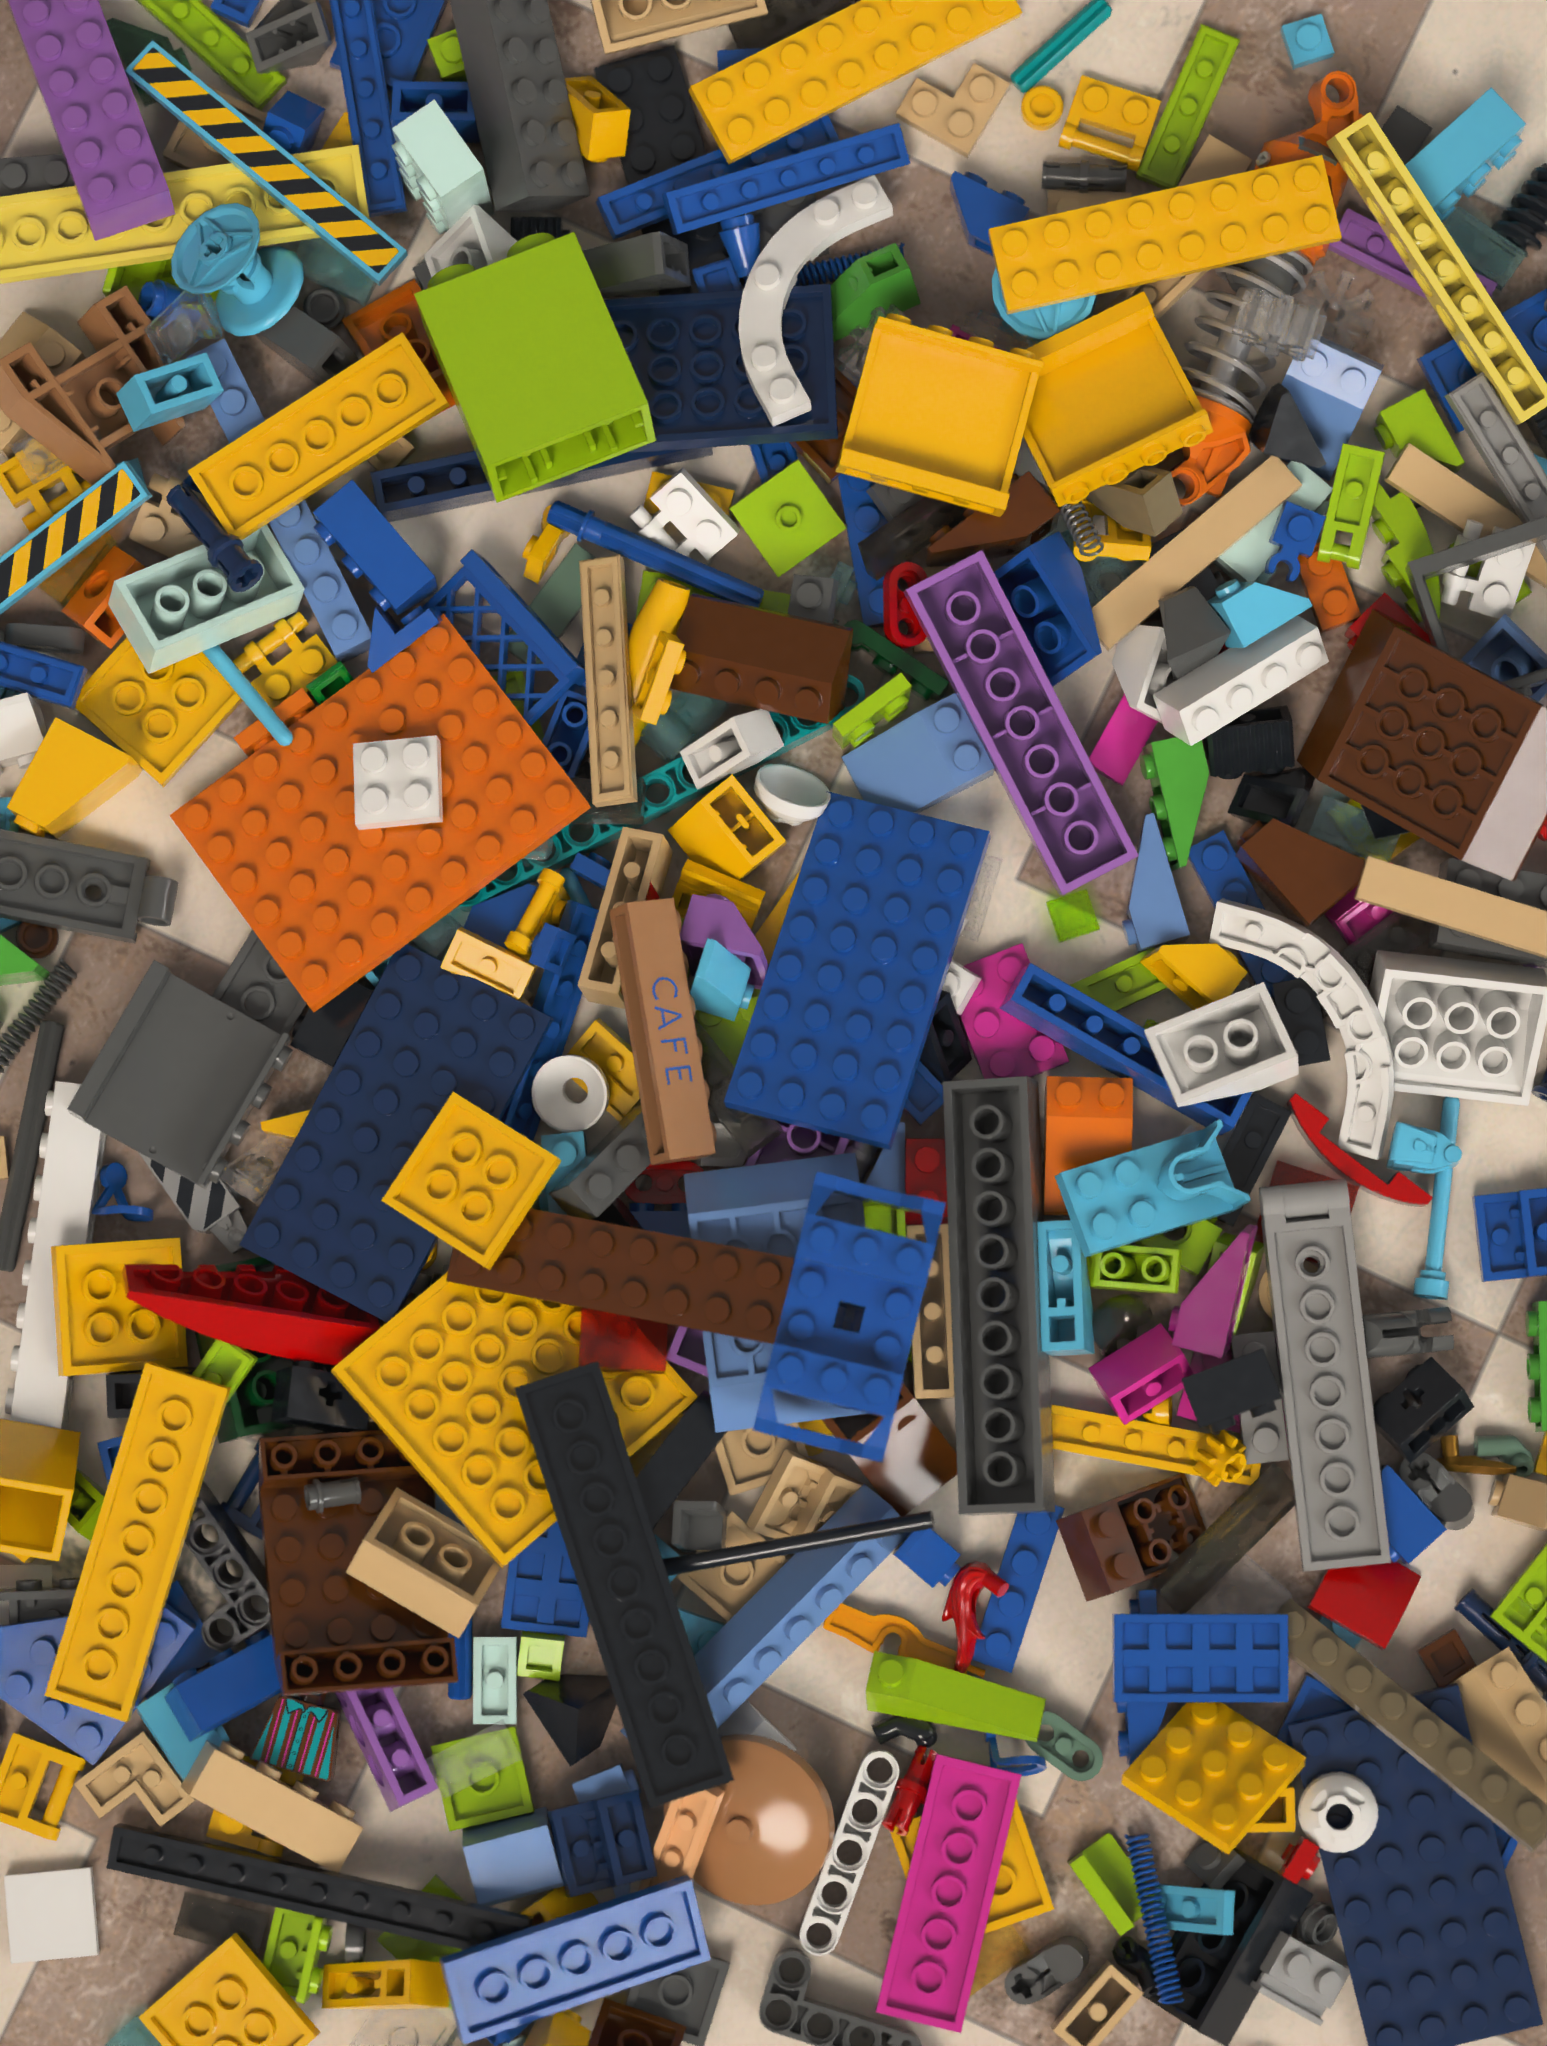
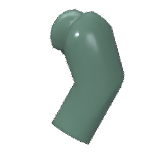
M1513 1435L1474 1437L1475 1456L1498 1457L1501 1462L1517 1467L1516 1473H1513L1516 1476L1525 1478L1533 1472L1534 1457L1517 1437Z

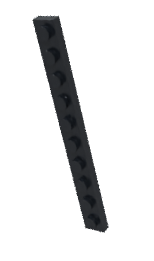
M118 1823L113 1827L107 1869L462 1950L532 1927L533 1916Z

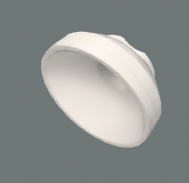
M769 764L761 767L755 777V794L760 804L766 810L765 814L778 823L797 826L802 824V822L813 820L824 813L831 799V794L828 793L830 792L820 779L797 767L784 764Z
M561 1055L545 1063L537 1072L531 1090L532 1102L541 1120L553 1129L566 1133L583 1131L596 1124L605 1113L610 1097L609 1084L601 1068L592 1060L579 1055ZM579 1078L587 1085L588 1095L583 1102H574L567 1097L565 1086L569 1079Z
M1330 1772L1312 1780L1304 1789L1298 1805V1818L1301 1829L1306 1837L1321 1849L1334 1853L1348 1852L1363 1845L1372 1835L1378 1819V1806L1371 1789L1361 1779L1344 1772ZM1334 1804H1345L1353 1813L1351 1823L1343 1829L1333 1828L1326 1821L1327 1811Z

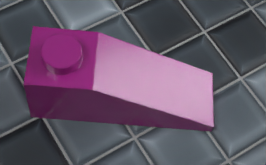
M1248 1224L1184 1299L1180 1307L1174 1306L1168 1328L1169 1331L1175 1332L1172 1342L1173 1346L1223 1358L1230 1350L1257 1226Z

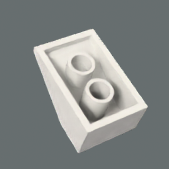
M1264 982L1144 1030V1034L1177 1107L1258 1091L1299 1074L1298 1055Z

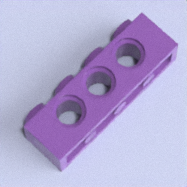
M392 1688L335 1692L390 1812L438 1789Z

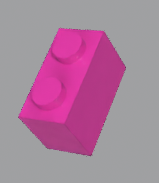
M1161 1323L1088 1368L1103 1397L1123 1425H1126L1182 1390L1184 1386L1181 1379L1194 1374L1184 1353L1179 1347L1172 1345L1173 1338Z

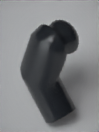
M892 1715L871 1725L880 1745L900 1735L914 1740L917 1746L927 1748L932 1747L937 1741L936 1726L933 1722Z
M1124 1936L1119 1938L1115 1942L1112 1951L1114 1960L1120 1967L1138 1979L1145 1997L1157 1996L1159 1990L1156 1988V1985L1158 1983L1154 1981L1156 1978L1153 1974L1155 1969L1151 1967L1154 1962L1150 1961L1152 1956L1148 1953L1149 1951L1139 1945L1132 1937Z

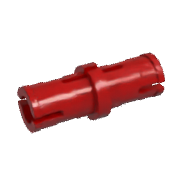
M917 1746L915 1755L904 1778L898 1779L895 1786L897 1794L886 1817L882 1821V1825L892 1833L895 1827H898L897 1835L907 1836L920 1803H925L935 1756L938 1753L931 1749L927 1757L925 1754L927 1747Z

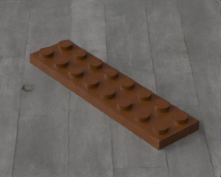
M530 1208L490 1271L453 1247L446 1281L774 1344L795 1258Z

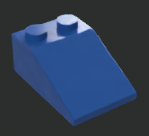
M1059 531L1028 546L994 571L1052 687L1102 653L1082 567Z

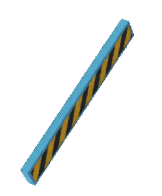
M153 40L125 69L126 76L379 286L408 256L406 249Z
M123 461L0 557V615L152 497V494L129 462Z

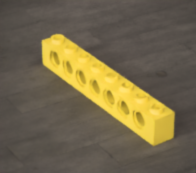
M1371 112L1329 139L1326 143L1473 370L1477 375L1482 372L1485 374L1515 425L1523 423L1547 407V383Z

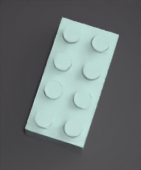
M435 99L392 128L396 143L391 146L397 155L395 159L400 166L399 172L404 178L402 182L415 201L420 198L424 200L423 206L428 212L426 216L439 235L445 231L447 232L473 205L480 206L490 216L494 214L483 167Z
M267 524L241 540L244 544L243 550L250 559L257 560L263 567V574L260 580L244 592L237 593L229 587L227 576L220 568L213 567L208 561L207 549L204 545L114 581L108 605L148 674L297 612L305 588Z

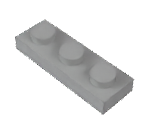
M1274 1331L1233 1335L1231 1343L1232 1360L1263 1348L1281 1393ZM1282 1399L1275 1401L1277 1410L1262 1416L1252 1418L1250 1411L1239 1415L1242 1444L1246 1446L1243 1455L1246 1457V1465L1289 1460Z

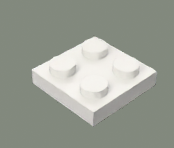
M437 735L353 744L355 825L359 830L443 822L441 741Z

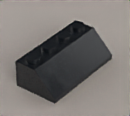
M1237 1848L1233 1850L1245 1860V1863L1221 1888L1223 1890L1235 1891L1233 1935L1176 1930L1169 1942L1173 1944L1172 1947L1165 1949V1951L1172 1949L1174 1953L1161 1956V1958L1174 1956L1176 1959L1160 1965L1177 1964L1176 1968L1161 1972L1177 1970L1178 1974L1162 1979L1180 1978L1178 1982L1163 1986L1182 1985L1179 1989L1165 1992L1182 1991V1995L1166 2000L1178 1998L1185 2000L1181 2003L1161 2004L1158 2001L1160 1999L1158 1995L1151 1998L1145 1997L1199 2033L1224 2046H1228L1258 1994V1991L1250 1987L1252 1981L1257 1982L1262 1970L1259 1968L1280 1931H1283L1291 1936L1314 1895ZM1205 1882L1201 1886L1202 1888H1210Z

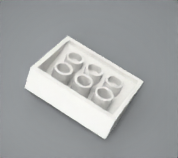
M1377 950L1369 993L1378 1007L1387 1031L1394 1069V1091L1528 1106L1547 1022V974L1544 969Z

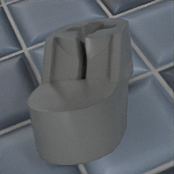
M1422 1453L1411 1464L1406 1459L1403 1460L1399 1471L1401 1479L1447 1529L1460 1530L1471 1523L1475 1513L1471 1496L1466 1489L1455 1481L1442 1464L1427 1453Z
M1073 1936L1061 1937L1048 1943L1033 1955L1020 1960L1009 1971L1004 1985L1007 1995L1011 2000L1023 2005L1032 2004L1047 1997L1064 1984L1075 1980L1081 1975L1089 1962L1090 1953L1088 1947L1082 1940Z

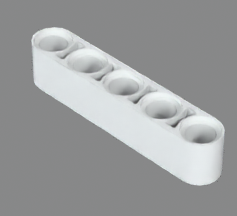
M877 1749L870 1751L860 1763L834 1834L829 1857L821 1869L803 1918L799 1937L801 1945L812 1955H826L834 1950L838 1943L898 1780V1762L893 1754L886 1750ZM874 1758H885L891 1763L892 1773L887 1780L877 1782L868 1776L867 1766ZM860 1799H869L877 1806V1814L870 1822H859L852 1815V1807ZM853 1840L861 1846L862 1855L855 1863L847 1864L838 1858L837 1848L843 1841ZM832 1881L840 1882L847 1890L846 1898L837 1905L825 1902L821 1894L823 1887ZM814 1923H824L831 1929V1939L825 1945L816 1946L807 1939V1930Z

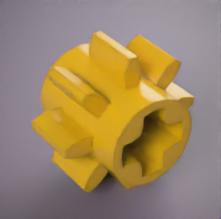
M1226 1430L1220 1431L1218 1437L1214 1434H1206L1194 1447L1193 1458L1198 1463L1195 1464L1193 1470L1215 1487L1219 1485L1221 1479L1227 1483L1233 1482L1241 1476L1245 1469L1246 1457L1242 1453L1246 1446Z

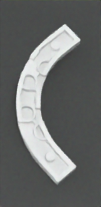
M875 174L815 201L796 214L769 240L749 273L739 309L738 331L741 355L748 380L773 427L812 410L811 401L790 364L782 339V315L790 292L797 281L798 273L808 260L813 261L826 248L838 240L893 216V206Z
M1223 898L1216 903L1209 942L1265 958L1279 965L1297 979L1301 977L1318 994L1317 999L1327 1011L1335 1028H1339L1347 1051L1344 1053L1347 1068V1098L1337 1146L1344 1151L1378 1160L1383 1155L1394 1096V1069L1387 1031L1378 1007L1367 987L1355 970L1334 948L1304 926L1284 916Z

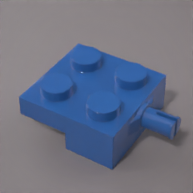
M1547 1188L1473 1196L1481 1281L1489 1282L1547 1276Z

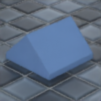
M1506 614L1460 659L1501 682L1547 667V655ZM1547 683L1531 688L1533 695L1529 697L1539 702L1547 695Z
M547 1807L535 1809L531 1813L463 1828L462 1848L478 1904L492 1906L564 1886Z

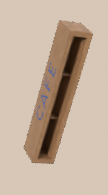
M674 898L627 902L610 909L609 914L651 1165L696 1160L716 1154L717 1133L714 1124L710 1120L708 1108L710 1091L706 1080L703 1078L701 1066L703 1049L700 1039L696 1036L694 1024L696 1008L694 999L689 994L686 976L688 973V959L682 951L679 934L681 931L680 914L675 909Z

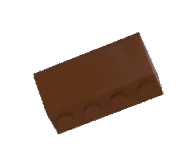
M693 593L690 595L676 636L684 643L683 650L686 651V659L680 674H674L669 689L828 724L844 709L853 628Z

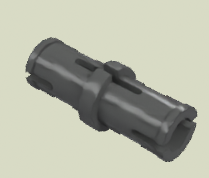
M1081 160V163L1043 161L1042 189L1079 190V193H1088V190L1126 192L1127 165L1089 164L1090 160Z

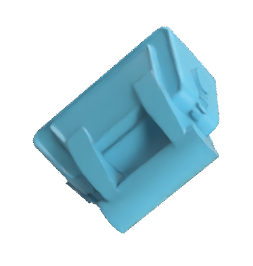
M1396 1122L1386 1168L1411 1171L1412 1173L1435 1174L1456 1167L1461 1159L1462 1152L1459 1147L1455 1146L1446 1136L1439 1132L1407 1123Z

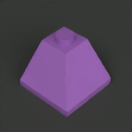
M692 894L680 931L682 950L687 956L692 976H695L707 938L716 940L751 968L747 983L755 985V989L761 990L769 965L763 948L734 902L718 894H708L707 896Z

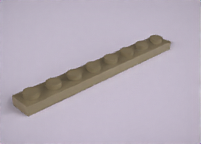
M1291 1598L1282 1606L1276 1614H1288L1289 1657L1531 1853L1537 1849L1547 1837V1804Z

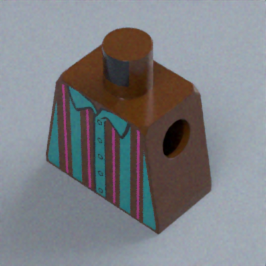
M327 1693L299 1695V1698L283 1696L281 1694L251 1753L250 1760L257 1762L261 1760L274 1767L327 1782L332 1781L336 1768L342 1710L324 1705Z

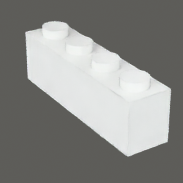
M1297 615L1245 648L1227 649L1153 694V698L1164 729L1192 746L1322 667L1329 660L1318 627Z

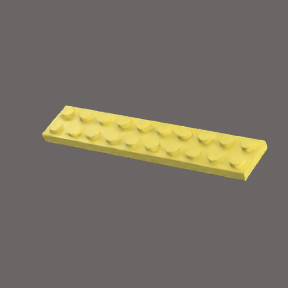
M358 145L291 154L370 220ZM232 163L163 173L170 191L175 215L97 241L94 240L75 186L1 196L0 284L172 259L176 244L188 226L204 212L221 204L239 203L251 208L259 220L260 241L258 246L320 238V236Z

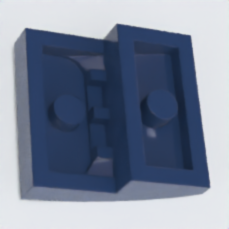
M638 1790L547 1811L566 1897H574L658 1876Z

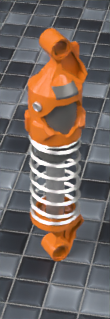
M1333 71L1311 86L1308 100L1315 117L1314 126L1264 142L1254 170L1322 155L1335 211L1349 177L1326 142L1365 116L1359 113L1356 83L1352 76L1343 71ZM1326 85H1332L1339 93L1338 103L1332 102L1327 97ZM1330 243L1215 268L1216 274L1227 281L1230 287L1237 293L1236 296L1219 290H1210L1205 293L1206 299L1211 304L1229 312L1226 321L1210 316L1195 318L1198 327L1219 337L1216 347L1197 341H1190L1185 344V348L1190 354L1209 362L1205 373L1189 367L1181 368L1190 385L1195 386L1192 389L1202 408L1206 409L1213 433L1206 435L1205 439L1195 446L1182 447L1183 461L1169 470L1173 478L1181 480L1185 485V496L1183 499L1179 498L1181 508L1193 503L1205 493L1216 498L1221 497L1230 472L1240 466L1251 452L1248 434L1257 413L1248 398L1265 392L1267 387L1258 372L1270 370L1277 363L1271 349L1268 347L1283 343L1287 337L1279 322L1295 316L1296 309L1289 296L1299 294L1305 290L1307 285L1302 275L1312 272L1316 261L1325 256ZM1298 283L1297 288L1292 289L1293 285ZM1284 302L1289 308L1285 314H1269L1265 311L1267 305H1275ZM1261 321L1268 322L1278 332L1276 339H1258L1255 337ZM1251 346H1255L1268 357L1267 364L1250 365L1245 363ZM1242 371L1258 383L1259 386L1256 390L1235 389ZM1231 397H1234L1237 400H1239L1248 409V411L1242 408L1240 405L1236 404L1235 402L1231 401Z

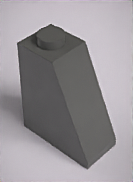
M661 231L583 251L603 299L691 286L688 245Z
M294 305L271 328L255 334L262 343L318 386L359 360L337 334Z

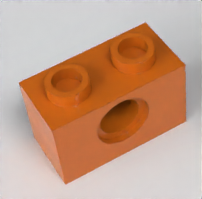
M114 545L62 609V612L90 636L109 649H112L124 634L108 605L113 583L117 579L146 567Z

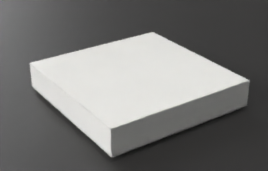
M92 1867L4 1876L11 1964L99 1955Z

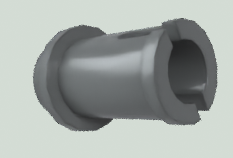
M357 1476L321 1483L319 1479H313L312 1484L304 1485V1498L307 1509L323 1513L324 1508L360 1504L361 1489Z

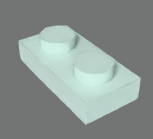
M473 1637V1724H517V1637Z

